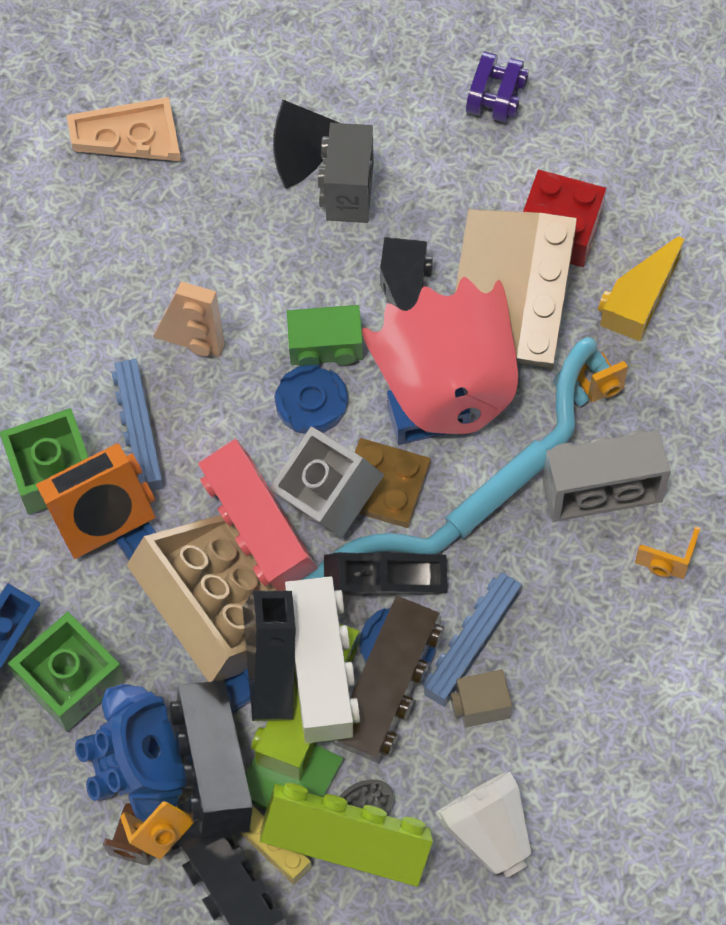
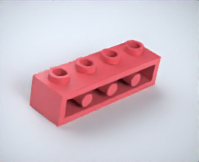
M236 438L198 463L205 475L200 478L201 483L212 498L216 495L222 503L217 508L220 515L229 527L234 524L240 534L235 537V540L246 556L253 555L257 562L253 570L264 586L271 584L277 591H284L285 582L301 580L318 569L274 494L269 490V486L249 453Z

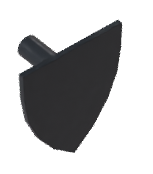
M282 100L273 133V154L277 172L284 188L287 189L303 181L317 169L323 161V158H321L322 137H329L330 123L340 122L286 100Z

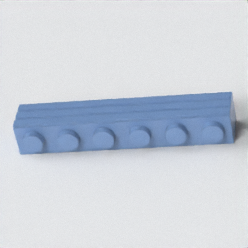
M137 358L115 362L116 371L111 373L114 386L119 385L120 391L115 393L118 405H123L124 411L119 413L122 425H127L128 431L123 432L126 446L131 445L132 452L127 453H133L143 472L137 476L140 483L146 481L151 491L164 489Z
M503 572L500 573L497 579L495 577L491 579L487 586L488 593L485 597H479L474 606L476 611L472 616L468 615L461 626L463 628L462 632L459 635L455 634L449 643L450 649L447 654L442 653L438 658L435 672L433 674L429 673L422 684L425 686V696L443 707L446 706L450 700V694L456 691V679L466 676L521 593L522 584L515 581V579Z

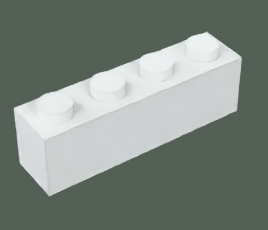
M332 576L285 582V590L292 591L296 627L295 672L305 743L353 738V723H359L360 717L357 698L349 699L348 686L354 685L352 661L344 662L343 650L349 649L347 626H339L338 614L344 613L342 591H334Z

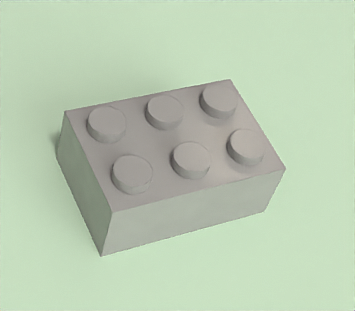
M636 430L627 436L612 439L603 436L595 438L589 443L579 445L571 443L559 444L546 451L542 481L552 522L662 503L670 475V467L659 430L651 432Z

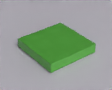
M315 745L300 781L257 765L254 757L246 772L252 804L266 810L274 784L284 786L285 783H295L305 787L310 794L324 797L344 762L343 757Z

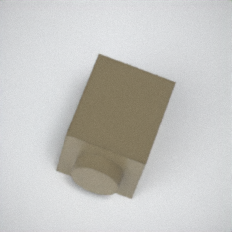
M503 669L456 679V693H451L450 698L454 716H462L464 728L511 718L512 704Z

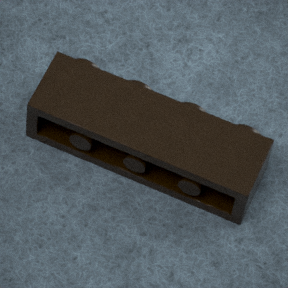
M396 595L350 698H357L360 722L353 723V738L333 740L336 746L380 764L383 755L388 757L391 755L398 738V734L393 733L399 719L406 720L413 705L414 698L409 697L415 683L421 684L428 671L429 662L425 661L431 647L435 649L438 647L444 634L445 627L441 626L440 612Z

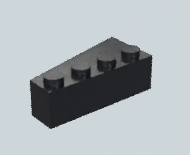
M189 800L177 808L189 814ZM194 821L191 827L171 847L173 852L181 849L188 861L182 865L187 877L193 886L201 883L208 895L202 899V902L213 921L221 917L225 925H287L286 919L279 907L274 908L275 905L269 895V891L261 878L255 879L253 876L254 870L241 846L234 844L232 834L201 837L198 821Z

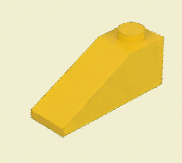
M677 236L617 279L611 292L605 290L597 309L602 312L600 326L641 341L681 257L685 238Z

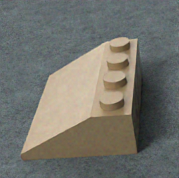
M468 209L455 292L462 277L468 278L483 293L490 292L494 287V283L500 280L507 298L517 363L554 368L577 218L534 212Z
M221 515L144 536L126 565L208 682L222 681L236 676L248 668L242 607L253 591H277L271 584L264 586L253 570V567L257 565L256 560L252 554L249 556L244 554L235 540V537L240 533L234 524L229 527Z

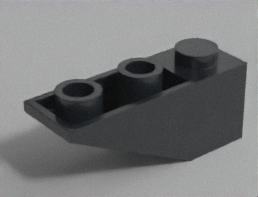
M384 237L380 264V286L389 304H393L403 311H408L417 303L421 289L426 287L424 286V278L432 276L433 256L427 255V241Z
M253 591L242 607L252 721L292 720L296 633L292 591Z

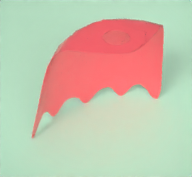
M462 277L457 291L450 296H444L429 287H423L417 303L408 311H403L393 304L388 303L386 305L384 324L381 331L374 332L368 328H362L365 343L402 410L416 426L427 432L445 434L476 432L491 422L513 401L517 391L518 368L507 298L500 280L494 283L493 289L488 293L481 292L466 277ZM463 387L468 391L464 396L455 397V391L458 388ZM468 408L480 410V417L476 421L467 424L458 421V415L463 410Z

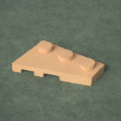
M169 97L67 115L73 151L181 161Z

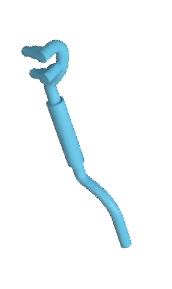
M585 337L577 342L566 357L561 370L554 377L557 417L555 429L540 442L537 440L531 442L445 517L446 523L428 538L395 533L372 534L354 539L333 553L401 552L438 554L458 537L464 539L476 526L538 472L544 469L547 450H551L559 444L567 443L572 437L575 428L574 402L581 407L589 400L588 395L578 385L577 378L584 363L592 372L595 371L596 373L610 367L605 362L606 359L597 350L595 339ZM324 561L317 566L318 569L302 580L324 577Z

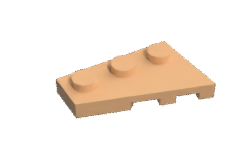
M181 281L157 326L153 338L187 347L193 353L200 356L211 354L220 357L225 343L216 291Z

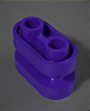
M483 51L469 90L466 113L480 116L485 106L493 108L492 119L506 123L509 116L514 118L516 116L520 97H517L516 94L518 88L525 89L529 69L524 68V61L514 58L509 59L507 67L497 65L498 54ZM493 79L502 81L497 95L488 93Z

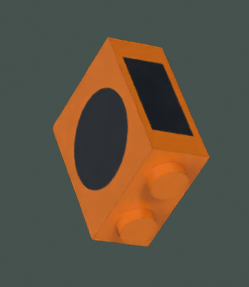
M119 443L36 484L74 560L156 518L150 506L156 500L147 482L140 483L137 478L138 475L143 473L133 453L125 455Z

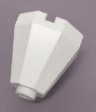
M511 772L502 773L470 790V793L454 799L435 812L442 827L493 874L503 872L505 877H509L527 866L524 859L531 855L519 788Z

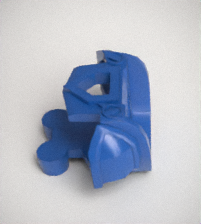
M120 684L106 689L102 699V708L105 719L108 722L101 725L95 734L84 736L75 743V752L81 762H92L96 774L87 779L86 790L93 801L112 798L115 792H118L120 796L129 794L128 798L135 816L142 822H145L162 802H168L176 807L183 793L182 761L177 753L175 737L170 721H168L167 708L163 697L155 696L153 692H148L142 686Z

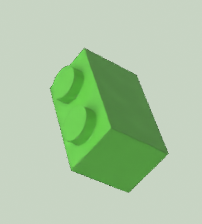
M359 305L286 310L291 365H318L319 363L328 362L348 365L356 360H363Z

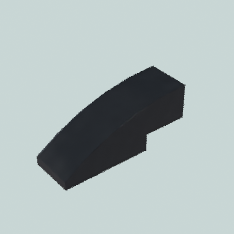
M337 552L324 555V577L332 576L334 591L341 590L342 594L447 593L446 555L389 552Z

